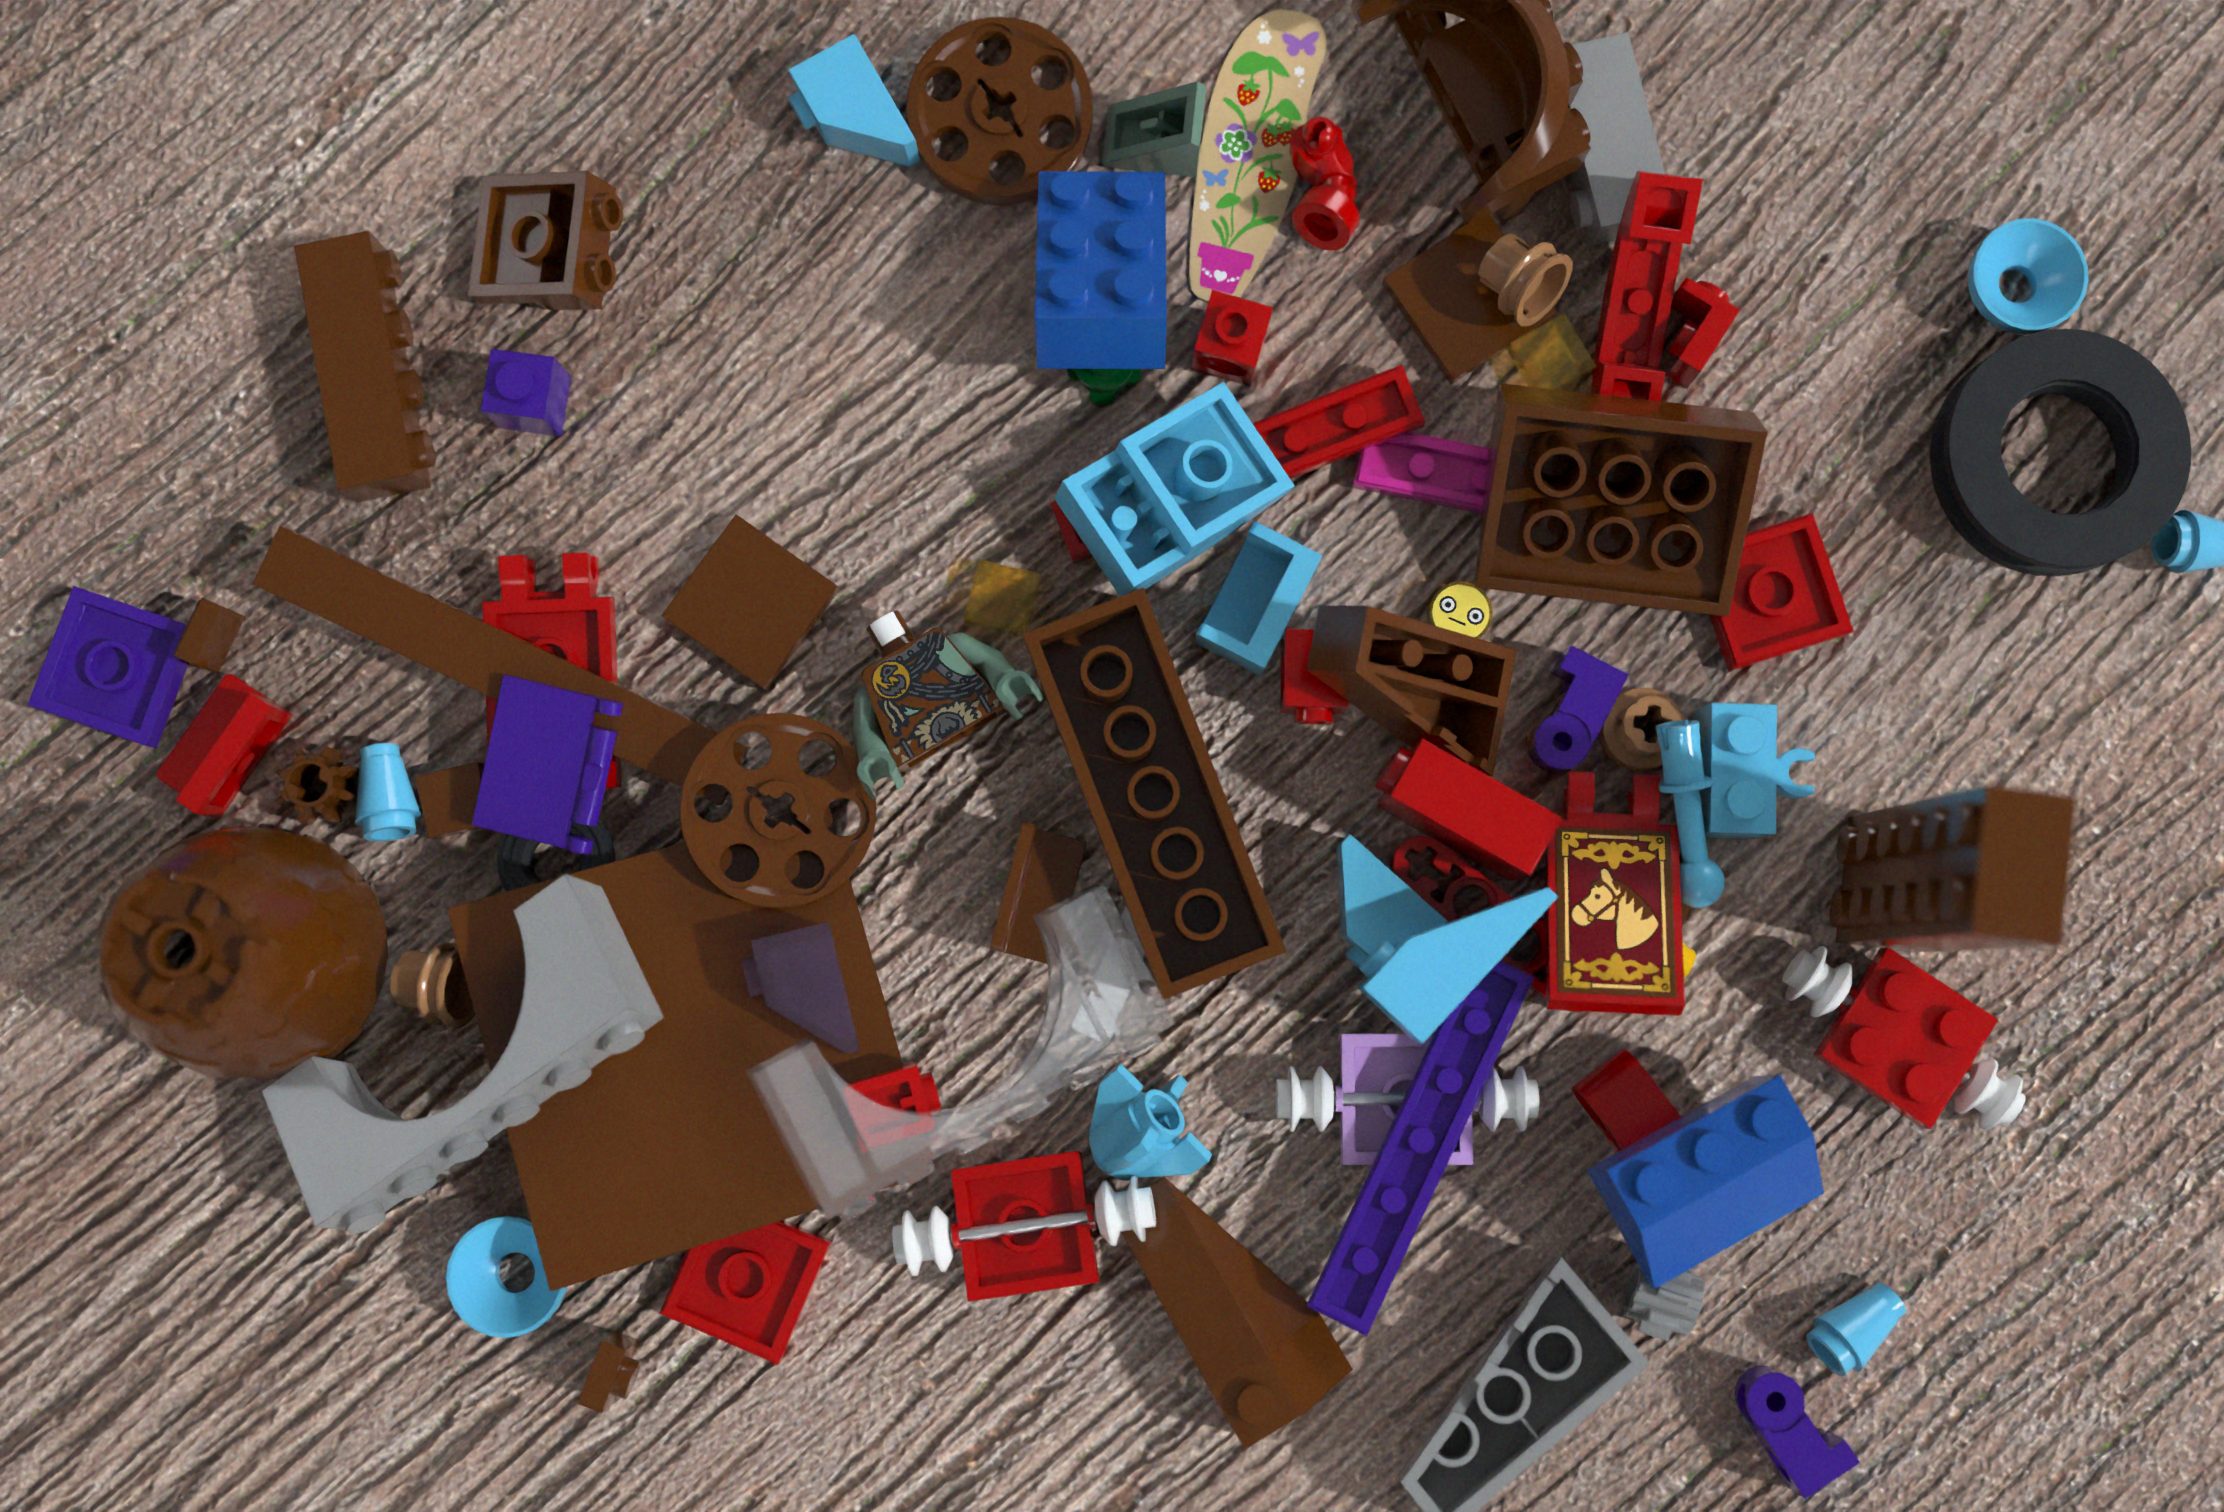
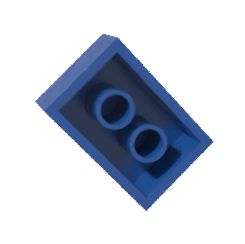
M1039 171L1035 292L1037 369H1165L1167 324L1165 172Z

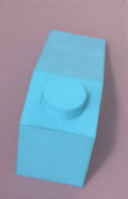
M1550 888L1537 889L1401 939L1394 947L1385 940L1359 967L1366 977L1356 988L1414 1042L1423 1044L1558 896Z

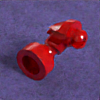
M1314 117L1299 126L1292 133L1290 139V156L1293 167L1301 179L1303 178L1315 186L1305 192L1293 212L1292 220L1296 231L1309 244L1322 250L1335 251L1347 245L1360 221L1358 209L1354 204L1357 193L1355 190L1357 181L1353 175L1354 160L1343 141L1342 129L1326 117Z

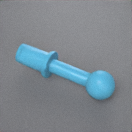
M1677 720L1661 723L1656 726L1664 781L1660 782L1658 786L1660 792L1673 793L1682 858L1680 863L1681 902L1690 907L1703 908L1712 905L1720 898L1725 885L1721 868L1708 858L1700 790L1712 786V779L1709 776H1704L1699 721Z

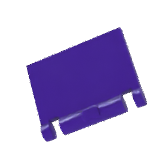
M503 675L472 825L565 848L576 853L591 854L594 840L580 835L569 834L571 823L573 821L583 825L597 826L618 732L611 728L595 726L593 721L596 711L605 715L621 716L624 703L517 676Z

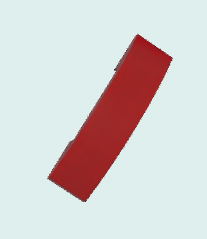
M1645 171L1636 172L1624 207L1608 270L1596 340L1591 394L1661 401L1666 375L1665 371L1659 369L1682 246L1683 244L1691 245L1703 179Z

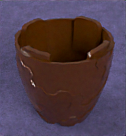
M255 826L228 827L194 835L161 851L146 867L131 875L121 884L103 913L97 933V938L100 940L99 963L102 983H99L118 1020L153 1051L188 1069L213 1077H253L255 1079L275 1080L281 1078L312 1056L328 1059L339 1055L362 1033L361 1027L372 1012L382 990L388 960L386 922L375 893L358 869L339 854L336 849L319 838L308 834L302 835L272 828H257ZM184 929L193 937L196 944V952L191 963L179 970L168 962L165 955V945L168 938L174 932Z

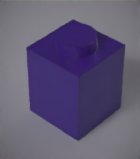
M491 349L481 412L500 429L562 437L571 376L554 357Z

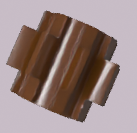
M326 746L321 755H314L310 750L298 748L296 749V757L293 758L295 764L289 770L278 769L276 772L280 778L285 779V790L280 791L281 796L277 799V802L282 805L295 806L294 810L298 811V822L312 825L318 816H322L328 822L340 823L342 822V813H345L343 807L348 802H357V793L353 792V782L357 781L356 777L359 775V768L350 765L343 766L344 763L340 762L341 751ZM317 774H319V779L328 783L326 792L320 799L319 792L311 789L312 781Z

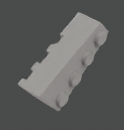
M1553 1257L1397 1476L1401 1484L1424 1512H1476L1641 1373L1650 1363L1562 1257Z

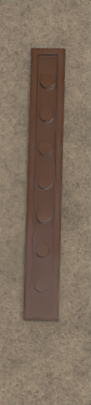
M279 526L252 583L267 592L496 700L499 698L503 675L508 674L623 702L621 716H610L596 711L593 721L595 726L607 727L618 731L613 755L680 787H683L689 768L698 753L712 738L720 733L287 527ZM736 740L733 748L734 758L742 766L750 747ZM709 784L702 787L696 794L718 805H723L729 792L723 786Z

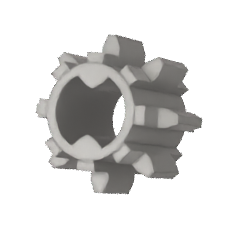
M1634 1263L1624 1287L1622 1302L1624 1316L1633 1318V1321L1638 1322V1332L1665 1341L1669 1340L1671 1331L1688 1336V1331L1694 1329L1699 1312L1702 1309L1705 1282H1702V1277L1694 1275L1691 1270H1687L1654 1289L1650 1287L1638 1263Z

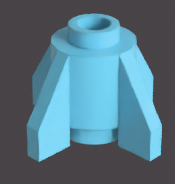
M1121 1063L1106 1074L1099 1084L1089 1133L1091 1154L1096 1165L1103 1172L1119 1180L1128 1181L1131 1180L1132 1176L1192 1175L1208 1163L1212 1153L1190 1132L1179 1139V1135L1184 1130L1185 1122L1176 1101L1181 1097L1188 1082L1178 1074L1160 1090H1150L1146 1093L1140 1092L1143 1085Z

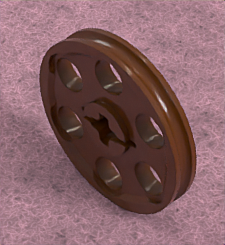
M988 17L955 27L935 41L925 52L915 68L907 94V118L909 129L916 139L921 162L942 186L954 194L973 202L1001 206L1020 204L1038 198L1039 171L1073 172L1086 151L1091 135L1093 119L1092 93L1087 74L1081 62L1070 47L1057 35L1038 24L1012 17ZM990 38L1000 39L1010 47L1011 54L1003 64L987 66L976 57V50L979 44ZM1054 62L1060 64L1068 76L1061 87L1054 90H1045L1034 83L1032 79L1034 70L1042 63ZM946 73L953 75L961 83L960 92L952 100L945 102L936 101L926 92L928 82L937 74ZM987 95L992 101L996 100L1001 106L1012 103L1011 119L1014 129L1008 121L1004 122L999 116L988 120L990 111ZM1052 121L1065 122L1074 131L1073 141L1063 149L1055 150L1048 148L1039 138L1040 130L1044 125ZM952 132L960 134L968 143L967 151L960 159L945 161L935 155L933 145L940 135ZM1004 156H1011L1020 160L1025 168L1022 179L1012 185H1001L995 182L989 173L994 161Z
M769 713L752 716L722 730L696 756L686 775L680 797L679 814L682 835L697 867L709 881L725 893L743 902L763 907L784 908L807 904L824 897L841 886L854 873L865 857L876 823V798L870 799L858 777L857 768L860 762L857 751L845 738L827 725L805 716L790 713ZM749 732L759 733L765 737L771 748L770 759L767 764L756 770H749L740 766L735 760L733 753L734 743L738 737ZM821 740L833 749L835 764L832 770L823 777L807 775L799 765L798 755L800 749L808 741ZM709 784L723 786L732 798L730 813L719 822L703 820L694 809L696 793L702 787ZM747 787H752L763 797L769 796L773 799H778L784 793L789 795L793 799L789 805L790 812L795 815L794 819L809 829V833L805 834L795 825H788L784 822L776 823L773 828L767 826L763 822L767 816V810L761 805L762 801L747 791ZM844 798L852 801L860 811L861 820L859 827L848 836L834 835L825 824L824 814L826 808L837 799ZM737 843L750 846L756 852L758 858V868L755 874L750 879L742 882L728 879L723 874L720 866L723 852L729 846ZM806 850L818 856L823 870L821 878L815 885L803 889L797 888L790 883L785 869L787 861L793 854Z

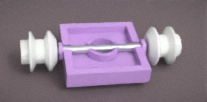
M1339 1033L1340 1086H1334L1333 1092V1081L1322 1066H1318L1313 1079H1299L1294 1067L1289 1066L1288 1079L1276 1080L1277 1119H1288L1290 1132H1294L1300 1119H1313L1319 1132H1323L1333 1118V1111L1340 1112V1163L1342 1165H1372L1434 1033L1423 1044L1414 1042L1405 1033ZM1493 1066L1472 1112L1479 1111L1480 1118L1491 1132L1496 1131L1501 1118H1513L1519 1131L1524 1132L1527 1127L1528 1118L1538 1117L1539 1089L1537 1080L1527 1079L1523 1066L1517 1067L1513 1079H1500ZM1472 1112L1447 1165H1473Z

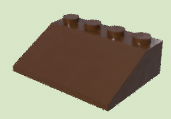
M1500 383L1489 444L1474 580L1475 587L1729 617L1768 431L1755 413L1749 411Z

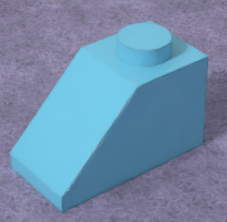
M855 34L788 69L796 92L787 96L804 129L808 130L816 126L826 145L908 167L921 161L916 139Z
M1351 834L1346 836L1336 846L1341 937L1352 946L1345 956L1357 968L1383 941L1387 940L1394 947L1401 939L1447 922L1445 918Z

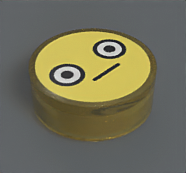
M1452 582L1439 589L1430 600L1426 614L1427 623L1480 639L1491 624L1492 605L1488 596L1481 588H1477L1469 582Z

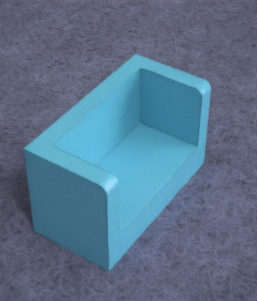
M1253 522L1232 569L1204 623H1201L1195 635L1194 643L1261 677L1323 555L1258 522Z

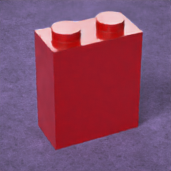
M1424 739L1408 751L1400 747L1396 754L1393 753L1374 786L1384 792L1376 807L1440 841L1445 846L1507 881L1531 876L1563 818Z

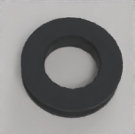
M2077 329L2046 330L2018 338L1973 367L1957 382L1944 400L1936 417L1930 442V469L1934 489L1944 513L1956 531L1967 543L1990 560L2006 568L2036 576L2054 577L2083 573L2117 560L2146 544L2160 532L2177 509L2185 492L2191 466V439L2186 415L2175 391L2164 375L2148 359L2130 346L2099 333ZM2038 394L2064 395L2087 406L2106 426L2115 449V478L2106 497L2092 510L2078 515L2052 513L2029 502L2010 481L2001 457L2002 429L2011 410L2022 400Z

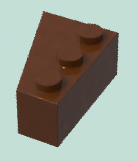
M1319 605L1307 665L1309 672L1410 748L1424 739L1486 775L1493 776L1517 650L1370 606Z

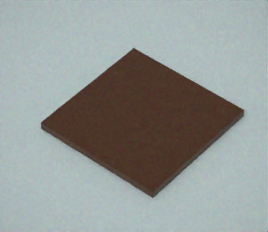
M828 806L824 814L825 824L829 831L837 835L830 807ZM792 813L763 820L771 828L778 822H784L788 825H795L805 834L809 833V829L794 819L795 815ZM685 842L568 874L602 886L664 1018L644 1031L643 1040L635 1047L622 1053L611 1054L591 1068L592 1074L586 1081L574 1088L558 1091L539 1105L540 1110L533 1118L522 1124L506 1128L550 1292L934 1174L922 1132L858 1151L840 1085L901 1068L903 1063L850 877L831 893L807 904L784 908L757 906L730 896L709 881L693 861ZM737 843L729 846L723 852L720 866L723 874L728 879L742 882L750 879L755 874L758 868V858L756 852L750 846ZM806 850L793 854L787 861L785 869L790 883L797 888L803 889L815 885L821 878L823 870L818 856ZM560 877L447 908L491 1071L499 1062L511 1040L524 998L526 960L523 939L514 910Z

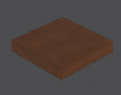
M1490 214L1467 226L1464 225L1385 276L1382 281L1383 287L1450 385L1540 328L1557 314L1555 308L1552 307L1536 323L1521 327L1515 321L1514 314L1504 315L1498 309L1499 294L1484 285L1478 275L1484 256L1498 239L1504 236Z
M735 514L661 616L767 691L840 591V588Z

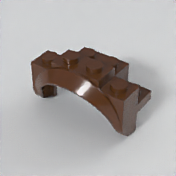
M1353 0L1350 9L1360 27L1389 14L1482 187L1479 192L1460 201L1456 206L1466 226L1493 212L1496 213L1502 224L1522 214L1534 192L1579 170L1591 149L1589 146L1591 140L1590 131L1582 114L1576 108L1570 110L1568 106L1572 104L1583 82V67L1573 45L1569 42H1562V38L1553 21V11L1549 0ZM1445 12L1465 19L1445 29L1447 26Z

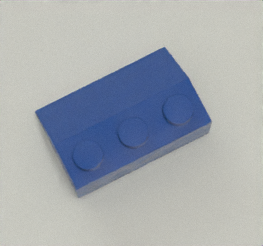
M1780 1074L1754 1076L1587 1169L1650 1287L1654 1289L1824 1194L1814 1134Z

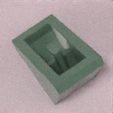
M1197 81L1108 105L1101 165L1111 169L1165 172L1168 175L1197 177L1206 85Z

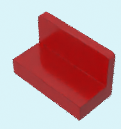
M227 674L158 769L156 776L163 783L180 793L175 800L193 813L221 819L294 714L239 677Z

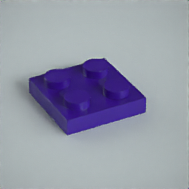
M73 586L27 705L145 746L157 748L189 662L174 656V650L187 624Z

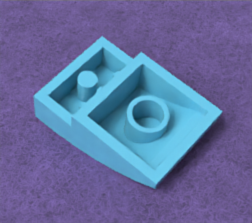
M1222 382L1121 440L1115 451L1063 480L1054 499L1118 595L1123 596L1141 588L1145 590L1179 569L1290 492L1295 485L1226 384Z

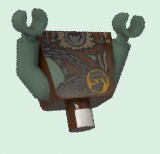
M898 610L888 613L866 628L882 658L861 671L864 685L854 695L852 739L860 762L857 768L858 777L870 799L876 798L873 791L874 784L884 777H891L897 790L904 786V780L899 770L902 773L907 772L1004 715L1006 710L1012 718L1016 720L1022 718L1023 716L1015 707V704L1024 694H1034L1040 702L1044 696L1030 675L1024 671L1017 670L1000 651L965 633H953L946 636L939 627L933 628L915 639Z

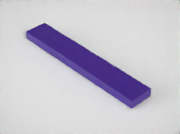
M1499 960L1437 1027L1306 1304L1307 1307L1365 1336L1368 1335L1535 978L1534 976Z

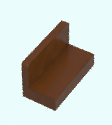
M1022 824L990 949L1055 966L1087 845L1086 841L1040 830L1035 825Z

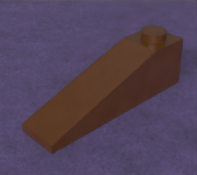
M1163 1176L1147 1186L1151 1188L1153 1195L1156 1226L1145 1228V1242L1140 1241L1134 1230L1122 1231L1121 1233L1210 1391L1246 1450L1303 1415L1353 1369L1320 1313L1307 1307V1301L1302 1296L1298 1295L1274 1274L1269 1267L1250 1253L1226 1232L1221 1225Z

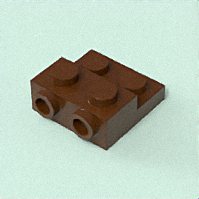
M589 171L483 176L468 297L482 304L536 303L548 310L602 309L603 293L610 291L616 280L615 265L612 258L608 255L611 231L618 230L623 221V207L619 197L615 194L616 188Z

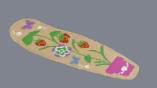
M1278 9L1256 18L1235 41L1216 80L1200 147L1190 240L1189 276L1191 289L1196 297L1209 302L1212 290L1239 298L1242 296L1267 253L1281 225L1298 176L1290 156V139L1292 133L1299 126L1307 122L1309 102L1327 46L1325 32L1318 19L1303 12Z

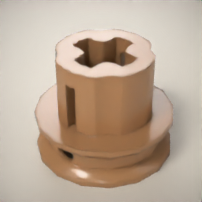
M1508 233L1499 238L1494 246L1488 250L1480 264L1478 275L1484 285L1499 294L1498 309L1504 315L1514 314V319L1521 327L1530 326L1545 316L1561 297L1568 285L1573 261L1567 254H1557L1556 249L1550 242H1541L1532 247L1515 234Z
M1633 688L1618 695L1599 732V742L1606 756L1618 766L1631 771H1647L1662 765L1658 734L1650 737L1648 742L1644 741V731L1634 728L1633 721L1646 715L1647 711L1652 712L1651 719L1656 724L1684 720L1677 704L1665 693L1652 688Z
M443 942L436 945L429 953L408 950L400 956L399 961L392 970L390 980L391 995L395 998L398 1006L419 1009L421 1017L428 1024L439 1026L445 1024L447 1027L458 1029L469 1024L476 1014L456 944Z

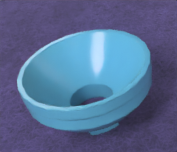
M2037 218L2013 220L1994 229L1976 249L1968 269V289L1972 302L1979 313L1994 326L2015 334H2032L2046 331L2067 320L2079 308L2085 297L2089 281L2088 265L2084 253L2076 240L2063 228L2052 222ZM2014 270L2027 277L2031 286V293L2026 302H2011L2002 295L1999 289V278L2002 272Z
M508 1215L494 1217L477 1224L463 1235L454 1247L448 1261L446 1282L453 1308L465 1323L474 1330L488 1336L509 1338L521 1336L537 1329L552 1317L567 1291V1287L550 1292L531 1219L526 1217ZM509 1253L525 1254L533 1262L535 1277L532 1284L525 1290L515 1291L509 1289L501 1280L500 1264Z

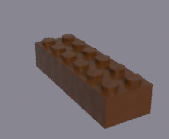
M1144 588L1023 633L1025 646L1162 1000L1286 953Z
M1984 785L1849 817L1848 826H1843L1839 833L1836 849L1838 863L1844 864L1841 889H1837L1834 892L1830 905V923L1832 927L1837 928L1836 943L1873 948L1889 947L1895 951L1909 953L2062 946L2076 797Z

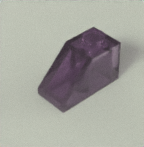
M829 922L752 940L751 947L754 956L741 959L750 997L763 994L767 1009L844 1055L860 1051Z

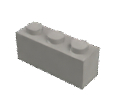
M1628 32L1572 44L1582 63L1583 82L1572 104L1568 107L1570 110L1576 108L1584 117L1590 131L1591 140L1589 146L1591 149L1579 170L1570 174L1574 191L1570 192L1569 205L1573 223L1577 229L1584 228L1588 246L1616 240L1624 207L1637 171L1665 174Z

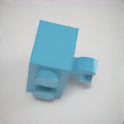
M1710 703L1693 711V720L1699 721L1700 746L1704 776H1709L1712 779V786L1700 790L1706 838L1758 839L1775 835L1776 792L1789 799H1799L1814 794V786L1797 785L1790 779L1789 768L1794 762L1808 763L1814 761L1815 753L1808 749L1798 748L1777 756V705Z

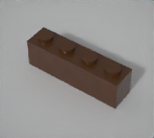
M370 231L295 245L294 250L338 490L356 502H363L431 488L428 468L434 467L436 464L435 451L427 430H421L417 407L424 406L425 399L418 373L415 369L410 370L406 347L413 346L414 340L409 318L404 309L398 308L395 287L402 286L403 280L400 264L395 252L392 249L387 250Z

